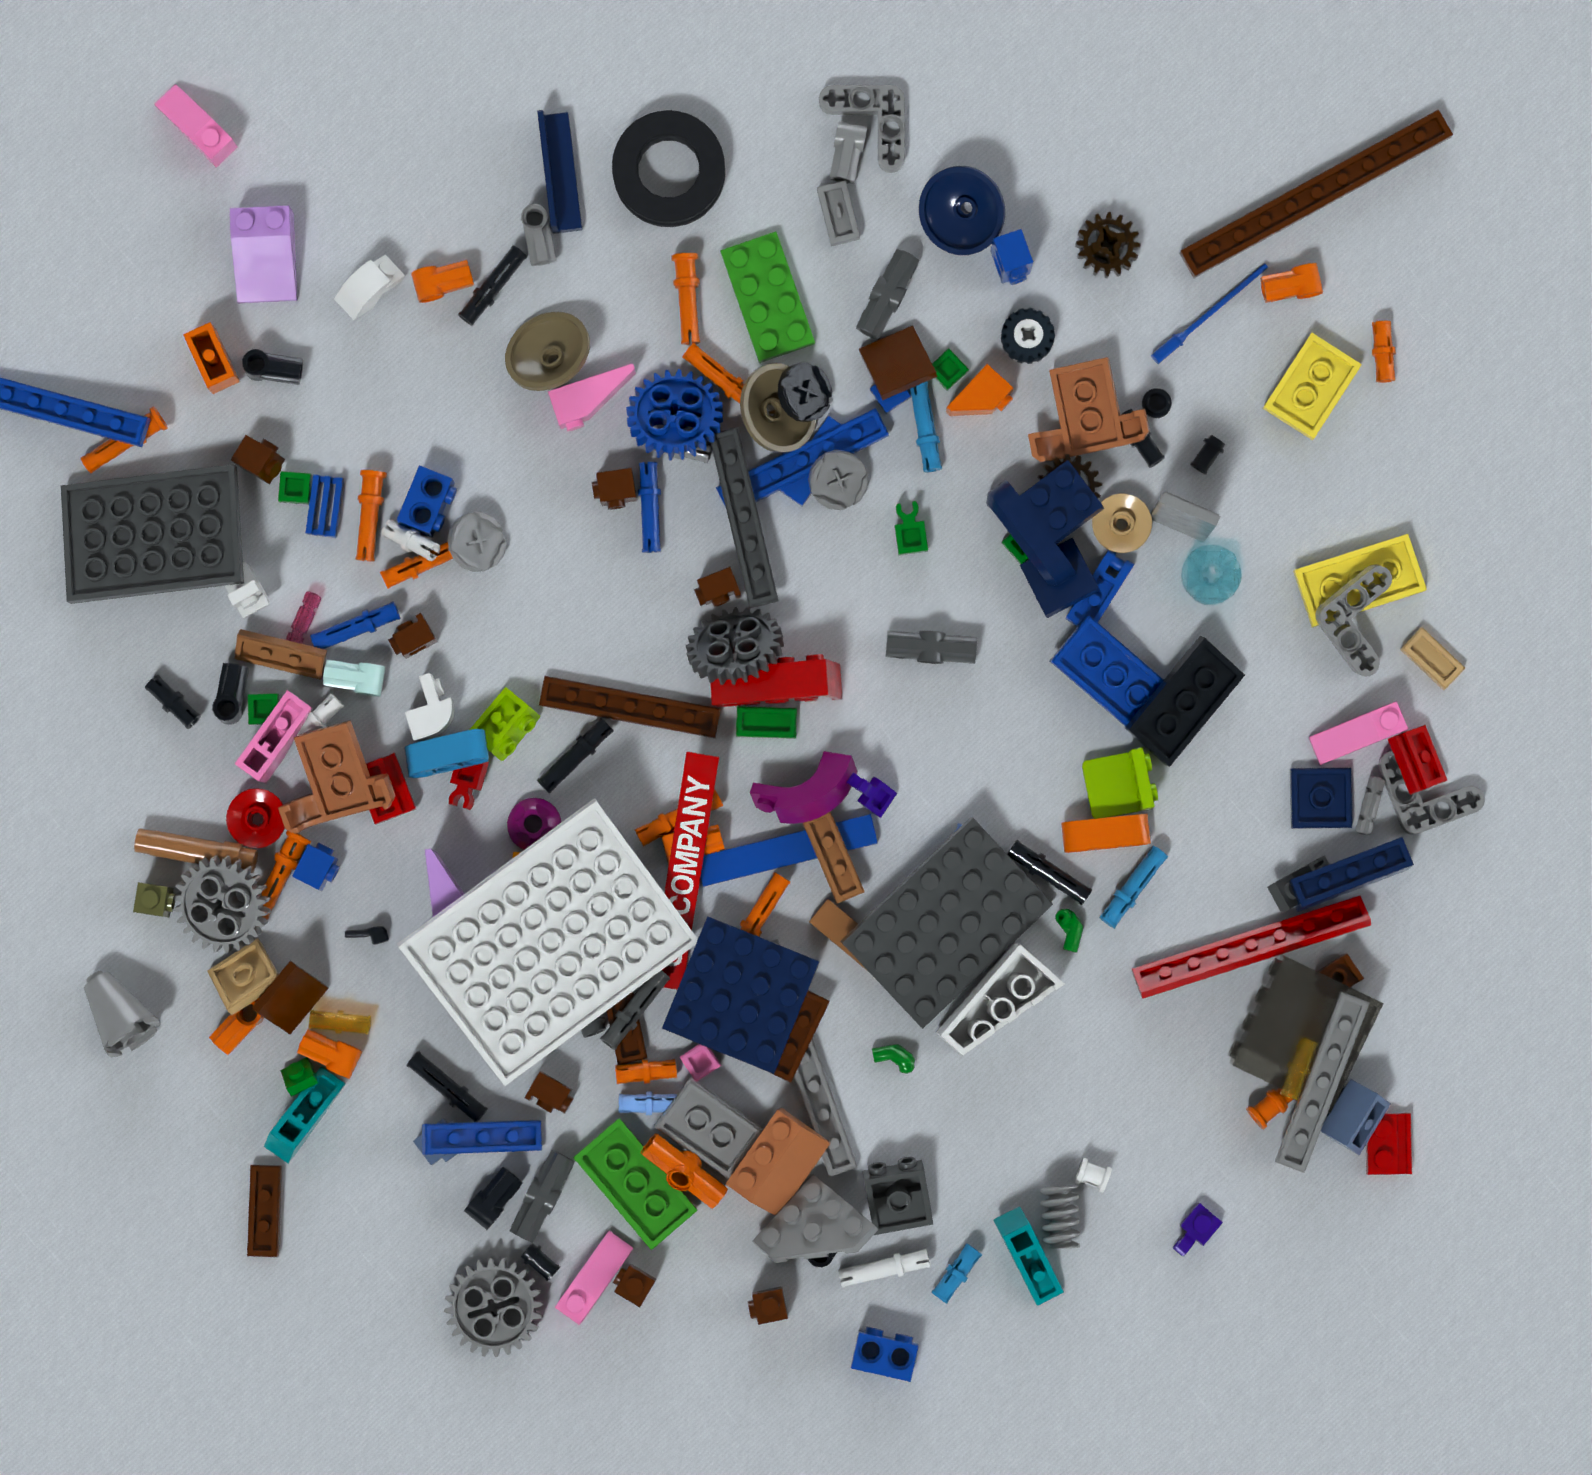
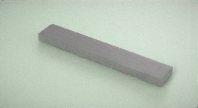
M1341 991L1339 992L1275 1162L1305 1173L1370 1002Z

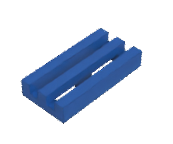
M313 474L305 532L307 535L336 538L344 484L343 478L324 477ZM320 483H324L318 529H314ZM331 484H335L330 531L325 530L330 487Z

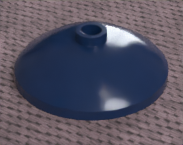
M953 166L935 174L923 188L919 200V218L924 232L937 247L955 255H972L989 247L992 244L993 238L998 237L1001 233L1005 221V202L1000 189L987 174L969 166ZM965 202L971 204V212L966 211L964 207Z

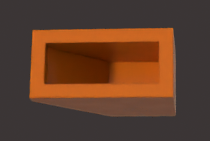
M986 364L947 406L946 413L949 416L993 414L997 408L1002 412L1013 400L1010 396L1013 387Z

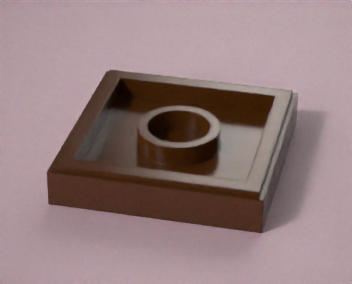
M913 325L859 348V353L882 401L937 377L936 371Z
M290 960L256 1001L252 1009L291 1035L328 990V987Z

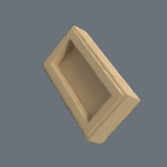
M1423 627L1400 649L1443 691L1465 669Z

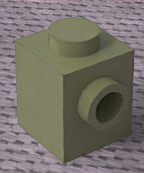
M138 882L133 912L169 918L176 902L174 899L176 894H173L174 888Z

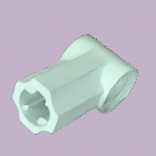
M327 660L323 673V685L354 690L358 694L380 697L385 666L359 662L358 665Z

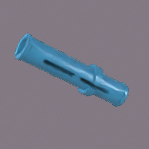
M926 381L910 388L918 433L916 444L917 447L920 446L923 472L929 473L936 472V469L942 470L938 449L940 438L936 436L928 382Z
M1152 846L1120 890L1117 889L1113 894L1115 897L1099 918L1115 929L1129 908H1133L1136 905L1135 900L1168 856L1159 848Z

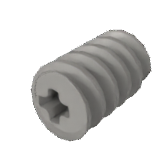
M1051 1186L1040 1190V1193L1049 1196V1199L1041 1201L1042 1206L1049 1208V1211L1042 1213L1041 1217L1050 1220V1223L1041 1226V1230L1050 1232L1049 1236L1042 1238V1242L1050 1244L1051 1249L1080 1248V1243L1071 1240L1080 1235L1078 1230L1071 1228V1226L1079 1223L1078 1218L1071 1216V1214L1079 1211V1207L1070 1204V1202L1079 1199L1078 1194L1070 1192L1071 1189L1078 1186Z

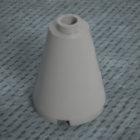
M97 971L86 979L87 984L84 986V990L104 1050L108 1056H121L123 1054L120 1050L128 1046L133 1051L156 1034L157 1029L155 1025L160 1026L157 1017L110 972L103 973L102 971Z

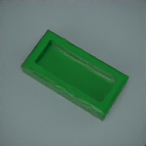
M737 706L736 737L796 739L797 708Z

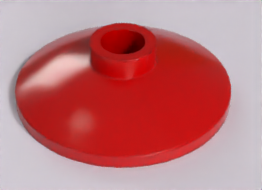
M260 788L248 789L238 794L230 803L226 814V823L231 836L238 843L249 848H264L276 842L285 829L278 810L283 805L282 801L272 792ZM257 813L263 816V822L259 825L253 822V817Z

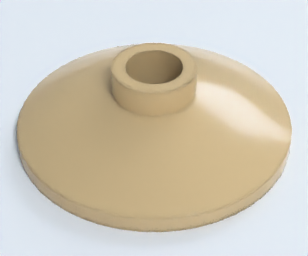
M1124 493L1111 495L1101 502L1104 510L1092 519L1093 532L1098 542L1104 548L1116 553H1128L1140 548L1147 541L1152 529V517L1146 504L1139 498ZM1120 519L1127 522V528L1124 530L1116 527V522Z

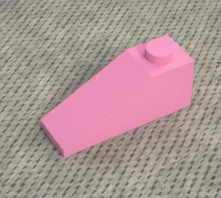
M176 84L154 104L216 168L237 148L233 139Z
M633 363L548 391L560 429L567 428V431H573L584 426L583 422L590 420L636 374Z
M287 690L235 762V765L257 781L267 783L286 756L294 741V737L299 733L312 707Z
M1396 701L1309 737L1319 765H1322L1408 730V727Z
M609 1230L555 1308L580 1325L634 1247Z

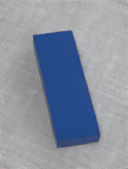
M828 416L813 439L842 424ZM847 429L805 450L802 455L807 456L808 465L806 467H799L796 462L785 479L812 466L816 459L825 453L823 450L824 443L830 441L834 443L835 450H839L849 438L850 430ZM809 475L779 489L780 492L803 507L812 494L808 482Z

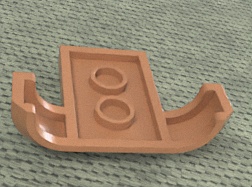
M1108 357L1049 370L1061 429L1028 434L1032 456L1040 462L1053 461L1052 458L1054 457L1063 459L1064 454H1069L1070 457L1141 442L1146 438L1150 430L1145 409L1120 415L1110 360Z
M351 720L294 737L313 793L294 799L278 808L286 830L297 834L306 828L382 806L384 809L391 806L396 795L389 775L379 774L370 777Z

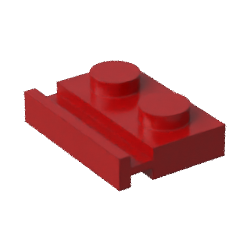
M1426 725L1388 739L1410 795L1448 781Z
M396 753L366 763L370 777L379 774L389 775L396 795L389 808L384 809L382 806L370 809L375 825L416 810Z
M1386 1113L1366 1144L1367 1175L1412 1174L1411 1113Z

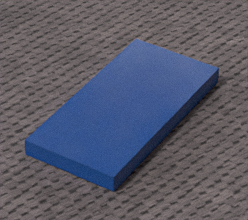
M1089 615L1085 617L1049 661L1124 726L1130 722L1164 680Z

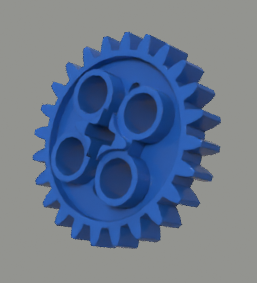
M681 369L677 370L675 376H671L669 370H665L664 378L654 373V382L644 379V389L635 387L636 396L629 397L630 406L626 407L627 425L631 427V437H636L638 447L645 444L646 453L656 449L657 458H660L665 452L668 453V458L671 461L674 454L678 453L681 460H684L685 452L689 451L695 457L697 447L706 451V441L715 442L714 433L721 432L719 423L723 422V413H721L723 412L722 402H719V393L713 392V384L704 385L703 376L693 380L692 371L686 377H682ZM658 399H666V400H667V401L662 402V403L656 402V400H658ZM688 401H696V402H697V403L691 404V405L686 404V402H688ZM655 425H664L660 429L653 428ZM685 427H693V428H694V429H692V430H690V431L683 430V428H685Z

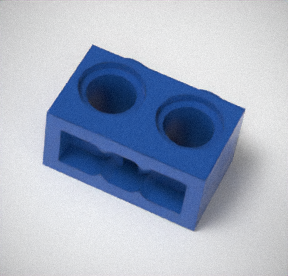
M1022 229L993 238L990 252L1001 283L1010 282V285H1015L1027 280L1026 275H1029L1031 272L1033 260Z
M419 465L397 517V522L400 525L416 529L420 533L433 538L435 531L440 532L445 522L446 516L442 513L446 504L451 505L455 498L457 488L454 487V480ZM432 482L442 484V490L436 496L427 494V487ZM427 509L431 513L430 519L426 523H417L415 520L416 513L419 510Z
M866 1327L865 1331H858L851 1369L911 1382L918 1351V1344L913 1343V1337L896 1333L895 1338L883 1336L884 1330L873 1327ZM869 1341L875 1342L879 1346L878 1354L872 1358L865 1357L861 1351L862 1346ZM903 1348L909 1353L908 1360L900 1365L894 1363L891 1359L893 1351Z

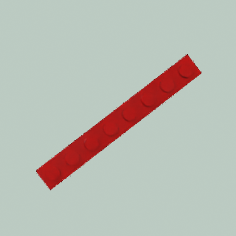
M1360 895L1133 968L1132 973L1140 995L1144 999L1371 926V918Z

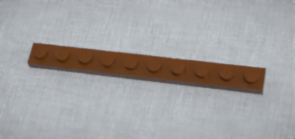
M1438 109L1182 249L1179 254L1192 277L1196 278L1450 139L1453 133Z

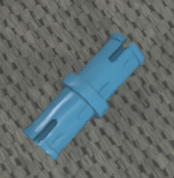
M966 1243L953 1264H948L946 1267L947 1272L931 1293L947 1304L960 1284L967 1281L968 1277L966 1276L982 1254Z

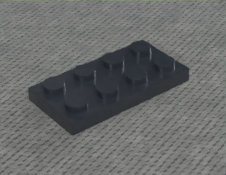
M1200 636L1125 726V729L1164 765L1170 767L1243 679L1245 674L1205 637Z

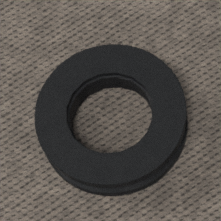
M672 110L647 114L633 122L623 132L616 144L612 158V174L615 188L625 207L633 215L646 223L660 227H678L692 223L704 216L714 206L722 192L725 181V161L722 147L713 131L704 122L690 114ZM661 141H677L686 145L695 153L699 162V174L695 184L686 193L676 197H661L651 193L642 184L639 177V163L643 154L652 145Z

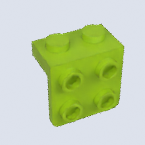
M1143 748L1132 749L1126 753L1083 762L1082 771L1091 815L1094 819L1144 811L1155 807L1154 801H1158L1157 788L1155 783L1150 784L1148 772L1152 771V763L1149 753L1144 754Z

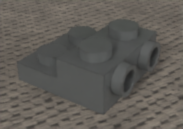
M904 1157L898 1160V1164L886 1166L883 1162H876L870 1164L868 1170L862 1171L871 1222L878 1229L874 1235L933 1225L922 1160L916 1161L914 1157Z

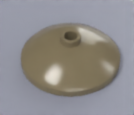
M548 312L538 315L524 323L510 339L505 353L506 369L515 383L528 390L544 391L561 386L572 379L585 364L590 350L589 333L583 323L571 314Z
M781 363L764 365L753 371L745 381L740 397L741 416L748 433L760 446L776 453H786L802 447L813 434L817 419L810 422L796 421L788 416L782 408L778 397V382L781 374L789 366Z

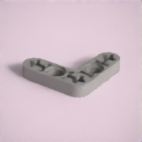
M830 85L823 88L819 95V106L826 114L878 115V164L882 170L888 173L900 170L905 158V98L902 90L893 85ZM861 92L866 93L870 97V103L862 108L856 106L853 102L854 96ZM830 93H834L837 99H845L844 93H849V107H844L845 101H837L834 107H830L829 102L824 101V99L829 98ZM889 93H893L894 98L900 100L894 103V114L900 113V116L893 114L882 116V113L888 114V102L883 101V99L888 98ZM887 122L897 123L900 128L899 133L893 137L885 135L883 132L884 124ZM882 142L889 144L900 142V145L894 144V156L900 158L895 160L894 165H888V160L883 159V157L888 156V144L882 145Z
M1377 564L1366 567L1323 602L1315 613L1318 625L1349 667L1355 673L1365 677L1376 673L1380 665V659L1351 619L1384 593L1391 585L1392 575L1386 567ZM1374 572L1382 574L1379 578L1381 581L1379 585L1375 583L1370 584L1374 580ZM1361 582H1362L1363 584L1369 585V586L1367 587V589L1370 591L1369 594H1368L1367 590H1366L1363 586L1360 585ZM1357 589L1361 594L1360 601L1356 605L1350 606L1347 602V594L1351 590ZM1328 610L1336 611L1333 617L1342 626L1337 628L1334 623L1328 620L1325 621L1328 617L1326 612ZM1351 631L1354 634V643L1349 647H1343L1341 636L1343 633ZM1359 651L1362 656L1370 657L1367 661L1368 668L1359 667L1362 661L1358 655L1353 654L1354 652Z
M1393 751L1385 753L1379 759V771L1385 780V787L1400 826L1408 834H1419L1473 814L1484 806V794L1479 788L1474 786L1459 789L1424 803L1419 792L1411 794L1409 800L1401 801L1396 797L1395 790L1398 785L1405 784V781L1400 779L1391 784L1389 778H1395L1394 771L1392 769L1387 770L1385 764L1389 762L1388 757L1391 756L1393 760H1396ZM1397 766L1396 770L1398 772V775L1400 776L1402 774L1399 769V766ZM1466 792H1469L1471 796H1477L1478 800L1474 802V808H1471L1470 804L1458 807L1461 814H1457L1456 804L1451 799L1452 796L1456 797V802L1467 797ZM1438 802H1445L1450 807V815L1446 819L1438 818L1434 813V807ZM1427 806L1428 816L1433 821V824L1429 825V819L1418 823V829H1415L1414 825L1408 826L1406 820L1411 818L1410 813L1413 812L1414 816L1425 814L1426 812L1423 807Z

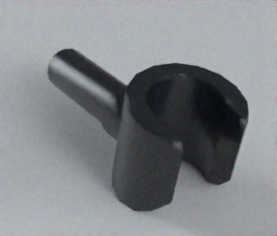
M383 926L345 931V938H365L370 936L373 945L389 941L387 930Z

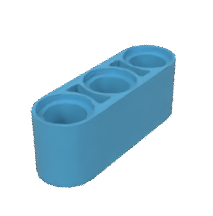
M483 729L466 730L409 744L404 747L408 777L410 778L428 777L489 761L486 734Z

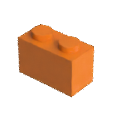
M211 322L183 334L204 382L212 394L240 382L217 330Z

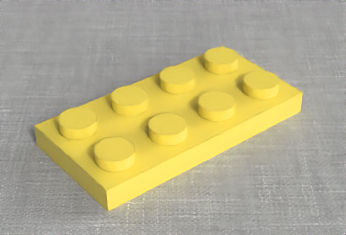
M1405 534L1294 570L1293 573L1311 627L1319 626L1315 617L1317 608L1370 565L1377 564L1386 567L1392 575V582L1384 593L1360 612L1425 592L1427 588L1409 535ZM1374 572V580L1370 584L1375 583L1379 585L1381 583L1379 578L1382 574ZM1361 582L1360 585L1363 586L1369 594L1370 591L1367 589L1369 585L1363 584ZM1353 589L1347 594V602L1350 606L1356 605L1360 601L1361 594L1357 589ZM1328 610L1326 612L1328 617L1325 621H1335L1333 615L1336 611Z

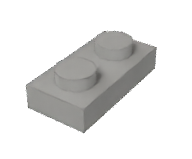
M846 180L817 187L831 247L860 240Z

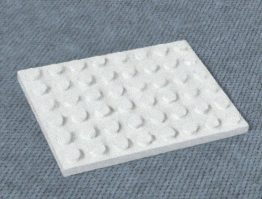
M594 798L401 940L397 945L499 1080L506 1086L695 946L698 938Z

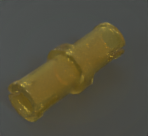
M311 1009L308 1028L333 1030L335 1034H342L343 1031L369 1035L371 1015L345 1014L344 1010H338L335 1013Z
M1300 1036L1292 1062L1289 1061L1287 1065L1289 1071L1280 1092L1281 1095L1299 1100L1306 1075H1310L1312 1070L1309 1066L1318 1042Z

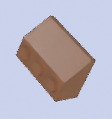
M777 1109L728 1179L726 1185L749 1202L776 1216L799 1190L831 1142L785 1109Z

